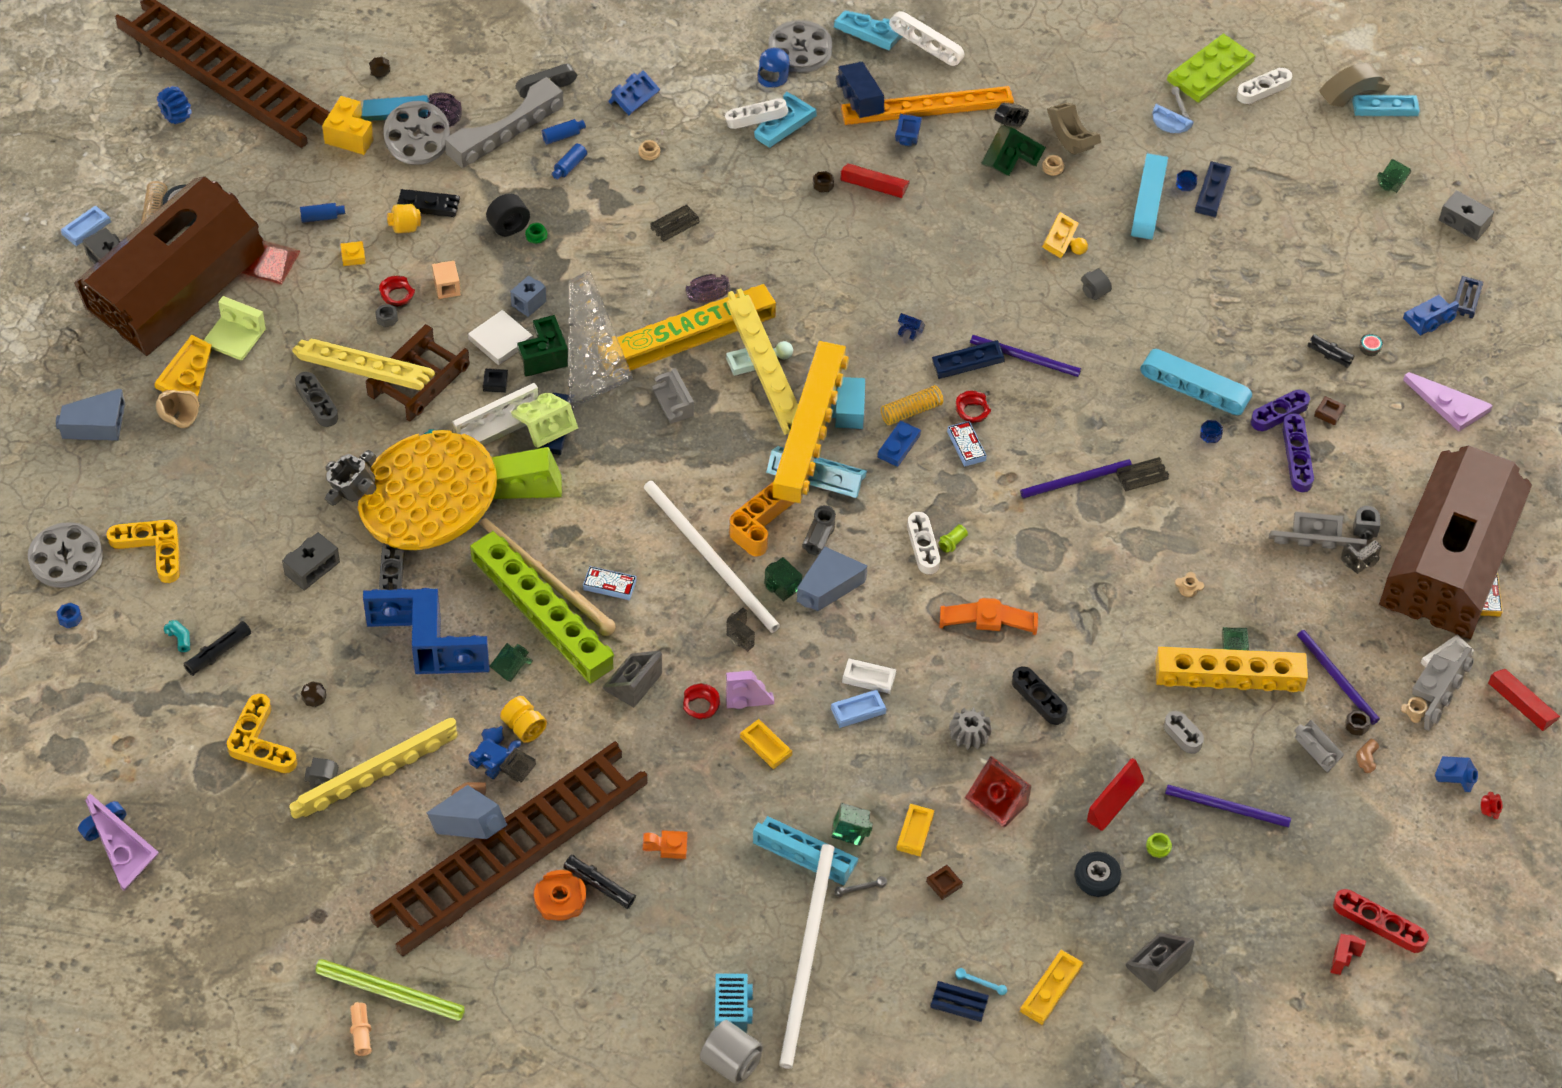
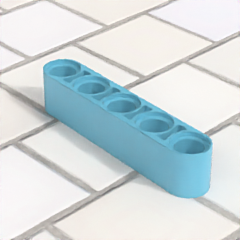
M1146 154L1131 231L1132 237L1153 240L1168 162L1167 156Z
M1152 349L1140 367V371L1145 377L1233 415H1241L1252 398V392L1248 387L1159 349Z

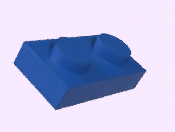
M900 420L879 449L877 458L898 467L920 437L921 430Z

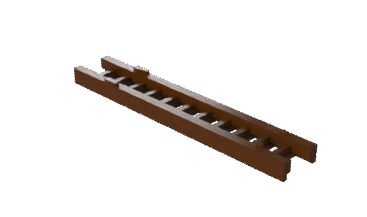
M157 0L140 1L142 10L145 12L132 22L119 14L115 16L118 29L149 48L158 57H163L300 148L305 147L308 144L307 136L298 131L297 128L309 118L322 126L330 114L329 111ZM155 18L160 21L147 32L142 29ZM170 28L175 30V32L168 38H166L164 41H160L159 39H157ZM185 38L191 41L178 52L172 49ZM200 48L206 51L193 62L188 59L189 56ZM215 58L221 60V62L217 64L215 67H213L210 71H206L205 69H203V67H205ZM230 68L236 70V72L233 73L226 80L222 81L218 79ZM246 77L251 80L239 91L234 89ZM261 88L267 90L255 101L249 99ZM277 98L282 100L271 111L265 109ZM293 108L298 110V112L295 113L292 117H290L287 121L284 122L283 120H281V118L284 115H286L289 111H291Z
M614 741L505 817L507 826L488 839H473L371 910V922L379 928L397 915L407 929L410 928L412 931L395 943L398 953L402 957L444 927H449L459 920L468 910L648 784L647 773L640 771L629 780H626L612 765L622 758V750L619 748V744ZM600 772H603L617 787L609 794H606L593 780ZM580 786H583L597 801L589 808H586L572 793ZM560 800H563L577 815L569 822H566L552 807ZM540 814H543L557 829L548 837H545L531 822ZM520 828L536 844L526 852L510 837ZM500 842L516 857L515 860L505 867L489 851ZM480 856L496 872L485 881L469 866L470 863ZM459 871L475 887L464 896L448 880ZM439 885L454 901V903L442 911L427 895V893ZM417 900L433 916L421 926L406 910L407 907Z

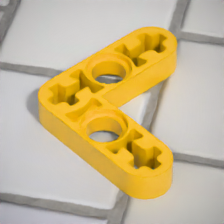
M159 520L113 525L107 530L108 543L114 549L156 546V569L160 581L172 583L179 578V534L175 522ZM165 530H170L169 534H165ZM140 531L149 532L145 538L136 536ZM165 548L174 549L170 555H163L161 553ZM170 563V573H165L166 564Z
M260 693L254 694L248 699L227 740L229 755L234 759L280 773H290L297 767V758L294 750L258 739L270 715L271 705L268 696ZM261 703L264 704V707H263V706H260V707L258 708V710H257V716H256V715H255V713H256L255 706H259ZM247 722L256 724L252 730H244L242 727ZM260 749L269 751V754L262 758L255 755ZM286 757L290 758V761L286 760L285 763H281V760H285Z

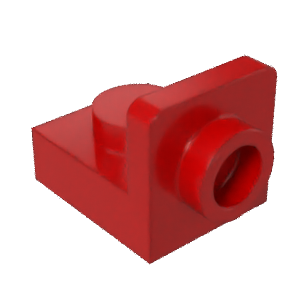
M1340 934L1330 973L1341 975L1344 966L1349 967L1352 955L1361 957L1366 940L1359 939V937L1351 934Z

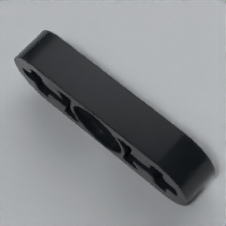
M1002 103L995 112L994 120L1005 126L1021 127L1028 117L1029 110L1019 104Z
M1025 666L1016 668L1012 676L1013 687L1048 723L1053 725L1062 724L1066 720L1067 705L1032 669ZM1037 691L1043 692L1046 698L1038 700L1034 698L1033 693ZM1053 710V711L1056 712V711L1059 710V711H1060V714H1058V713H1053V714H1052L1051 711Z

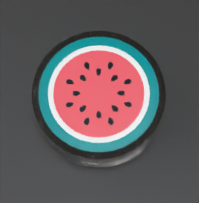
M1375 334L1364 335L1359 344L1360 351L1367 356L1379 355L1383 347L1382 339Z

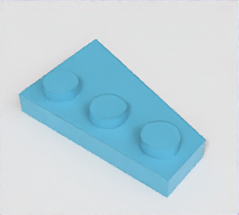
M844 10L834 22V28L889 51L903 37L891 29L890 19L883 18V21L871 19L870 15Z
M786 92L783 95V99L786 101L788 114L783 118L761 123L754 131L755 139L770 148L817 116L816 109Z

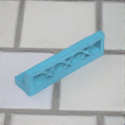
M777 446L771 450L766 473L776 475L784 447ZM820 457L814 459L816 467L813 477L809 476L808 478L810 485L854 498L858 497L861 482L866 477V470Z
M769 816L766 817L763 824L758 822L753 830L754 844L817 873L821 852L817 849L821 850L822 845L827 843ZM834 847L829 879L844 886L857 865L858 858Z

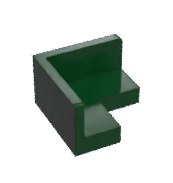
M1000 125L981 164L992 167L1006 176H1010L1018 158L1036 167L1046 147L1012 127Z
M555 315L533 320V328L537 338L517 342V349L523 362L525 377L569 366L568 347Z

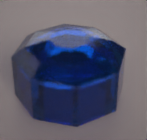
M1182 170L1177 174L1176 186L1181 191H1192L1197 186V175L1193 171Z
M1207 420L1201 424L1200 438L1206 443H1216L1222 439L1223 426L1219 422Z

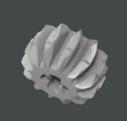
M963 707L961 713L955 712L953 720L949 724L951 740H956L957 746L964 744L967 750L970 746H974L978 750L980 744L986 745L988 737L991 735L990 717H984L985 713L983 710L977 713L974 707L971 711H967Z

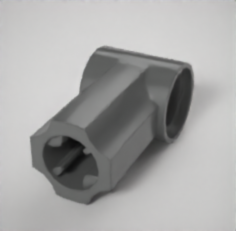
M827 505L819 506L814 512V519L802 544V548L809 554L815 556L820 554L830 534L835 530L836 513L832 507Z

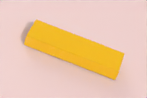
M1060 950L1022 1005L1020 1012L1043 1025L1082 969L1084 962Z

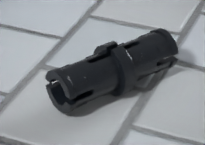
M1316 334L1311 337V343L1308 342L1309 348L1325 355L1324 358L1327 360L1332 359L1346 368H1349L1352 364L1350 360H1354L1355 355L1344 351L1338 347V344L1330 343Z

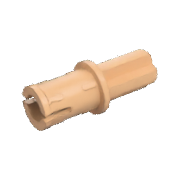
M356 1002L350 1007L352 1018L350 1033L353 1034L355 1055L366 1056L372 1052L369 1037L371 1025L368 1024L366 1004Z

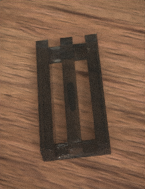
M686 204L650 223V228L652 231L655 230L656 235L661 236V240L664 242L700 223V218Z
M1160 457L1121 467L1116 471V475L1125 491L1169 479V473L1165 471V465L1161 464L1162 460ZM1159 472V474H1155V475H1151V476L1146 477L1147 475H1150V474H1154V473Z

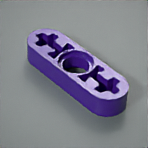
M1297 389L1255 409L1251 417V426L1255 430L1266 431L1283 423L1284 418L1288 414L1295 413L1299 415L1305 412L1310 402L1309 394L1304 390ZM1282 407L1286 410V413L1280 414L1274 409Z

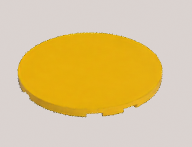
M433 430L432 433L419 435L418 433L395 443L376 458V461L370 467V470L375 475L374 484L376 485V490L373 494H364L358 500L357 508L359 516L368 532L381 543L402 550H422L437 547L467 532L485 514L496 491V468L486 448L469 435L452 433L450 430Z

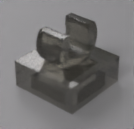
M514 748L500 765L502 772L509 775V778L522 783L535 767L536 759Z

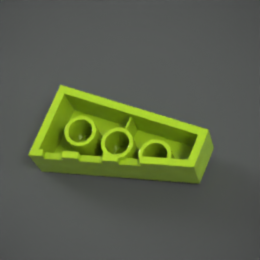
M549 447L491 457L497 473V486L493 499L562 497V474Z

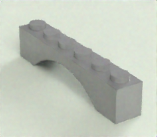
M547 77L543 78L529 87L524 102L508 117L487 126L462 128L445 138L446 154L463 169L485 154L492 152L501 144L508 142L514 136L526 131L527 128L535 123L542 121L548 115L558 111L564 106L563 91Z

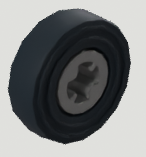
M1099 851L1090 852L1082 856L1076 865V883L1088 895L1095 897L1107 896L1113 893L1120 884V865L1114 857L1107 853ZM1094 871H1097L1099 874L1103 873L1102 877L1099 878L1098 875H1093Z

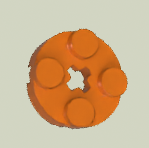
M567 870L548 872L543 876L539 884L537 882L534 888L536 908L546 920L561 921L579 916L586 903L584 882ZM558 891H562L563 895H567L564 899L553 897L557 895Z

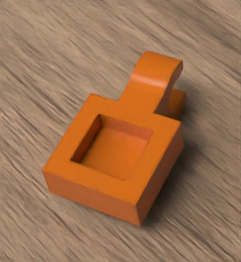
M662 830L661 837L654 833H644L643 851H661L660 858L686 859L687 832Z

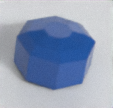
M73 603L61 605L56 612L59 624L66 628L75 627L82 620L79 606Z

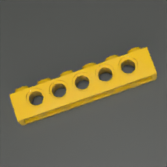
M1158 647L1155 659L1156 685L1168 687L1189 686L1192 688L1214 687L1216 689L1238 688L1240 690L1262 689L1265 691L1284 690L1298 692L1304 691L1308 679L1306 653Z

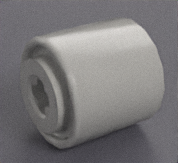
M724 1020L706 1040L700 1053V1060L732 1083L738 1084L748 1078L757 1067L762 1056L763 1044L729 1020Z

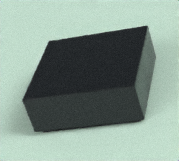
M485 368L483 391L506 393L508 370Z

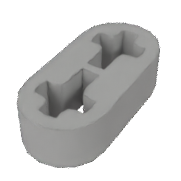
M1172 711L1168 713L1164 722L1166 733L1185 752L1190 754L1199 752L1204 741L1202 732L1182 712ZM1172 721H1173L1174 723H1178V722H1179V723H1180V727H1179L1177 724L1171 725V722H1172Z

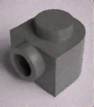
M1100 268L1085 273L1081 278L1084 294L1093 300L1099 299L1112 290L1109 278Z
M1363 506L1356 512L1353 523V535L1359 536L1361 539L1370 540L1378 536L1380 514L1378 510L1371 506Z
M313 757L311 767H306L305 782H310V787L316 788L337 777L338 764L329 759Z

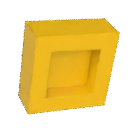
M363 241L340 244L343 266L366 264Z

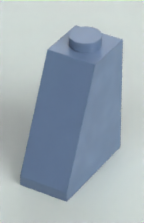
M122 389L112 390L63 405L60 415L56 416V429H60L62 439L119 441L125 408Z
M824 547L797 587V602L806 608H812L816 611L823 609L862 585L867 578L868 565Z
M469 785L426 812L435 833L441 835L488 839L507 826L499 805Z

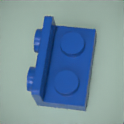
M643 70L638 75L633 73L629 76L624 86L620 84L611 91L612 97L608 102L612 104L616 101L629 116L661 89Z
M1439 294L1406 311L1403 319L1421 336L1427 332H1433L1444 323L1453 321L1457 316L1459 303L1454 301L1449 304Z

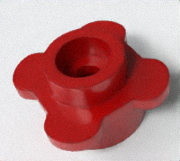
M1488 792L1481 799V811L1483 815L1493 816L1494 819H1498L1503 808L1501 797L1499 794L1494 795L1493 792Z

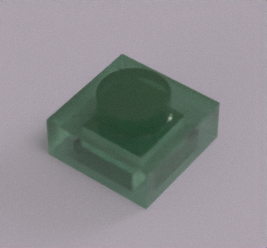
M1223 627V649L1249 651L1247 628Z

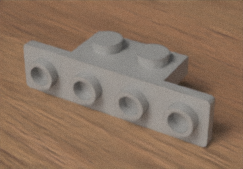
M1305 512L1294 513L1293 532L1271 531L1268 539H1274V543L1288 544L1289 541H1295L1300 546H1312L1313 543L1322 544V547L1327 549H1335L1336 546H1346V550L1360 551V548H1364L1367 545L1366 539L1342 537L1343 516Z
M1466 647L1457 663L1434 654L1414 685L1412 695L1432 702L1425 713L1424 729L1430 731L1433 724H1437L1440 721L1442 709L1444 706L1448 707L1451 703L1453 692L1455 689L1460 688L1465 672H1470L1474 663V658H1471L1472 648Z

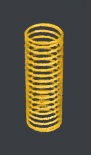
M934 385L921 390V392L918 391L908 395V397L898 399V401L895 400V402L885 404V406H881L882 418L887 425H892L896 421L899 422V420H905L909 416L912 417V415L915 416L922 413V411L925 412V410L928 411L935 408V406L938 407V405L943 404L942 392ZM934 389L937 391L939 395L940 403L938 401L936 393L934 392ZM883 407H884L885 417H886L888 423L886 422V420H885V418H884V415H883V412H882V408H883Z

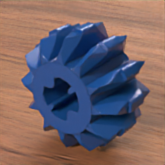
M167 87L158 93V106L169 123H182L190 117V114H192L191 105L179 87Z

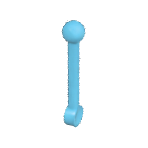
M963 968L956 970L955 975L959 980L968 979L994 989L1000 995L1007 993L1005 985L998 986L967 974Z

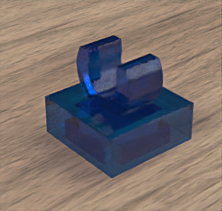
M903 313L899 316L898 322L901 327L898 330V335L903 337L904 332L910 330L911 335L909 339L914 341L917 336L916 331L922 333L925 324L922 320Z

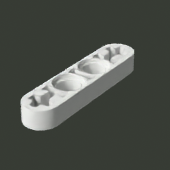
M898 11L891 17L889 24L893 31L945 63L955 66L964 58L962 47L907 13ZM914 29L919 30L922 33V37H918L914 33ZM932 40L937 41L940 48L933 46Z

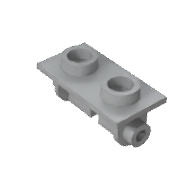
M1310 720L1305 726L1301 724L1295 729L1297 733L1295 739L1327 773L1344 756L1342 751L1313 720Z

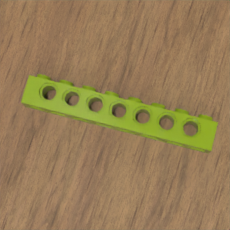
M492 531L470 545L471 560L590 684L614 669V653L608 645L604 646L599 641L597 634L584 625L583 620L578 614H573L569 610L565 600L558 598L548 583L541 581L535 569L529 568L518 552H513L504 537H499Z

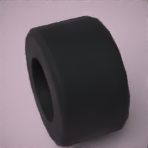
M513 193L504 194L497 197L488 206L486 219L498 235L508 237L522 231L526 227L530 219V211L518 195Z

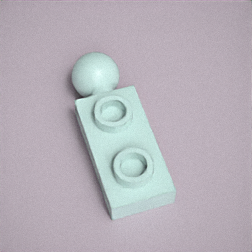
M787 341L779 342L773 348L776 356L780 359H788L793 354V347ZM746 348L726 353V360L734 376L755 370Z

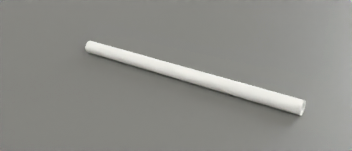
M648 481L644 485L645 491L771 633L777 631L780 624L659 487L653 481Z
M824 844L821 847L779 1066L788 1069L793 1066L834 854V847L828 844Z

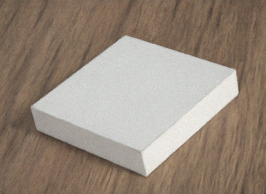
M503 310L468 333V340L497 365L502 364L519 352L517 342L533 339L532 334Z

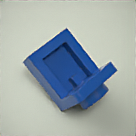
M900 114L898 128L895 133L896 141L904 146L917 145L922 118Z
M1442 756L1435 777L1438 782L1461 783L1465 792H1471L1474 783L1478 780V771L1474 767L1471 758Z

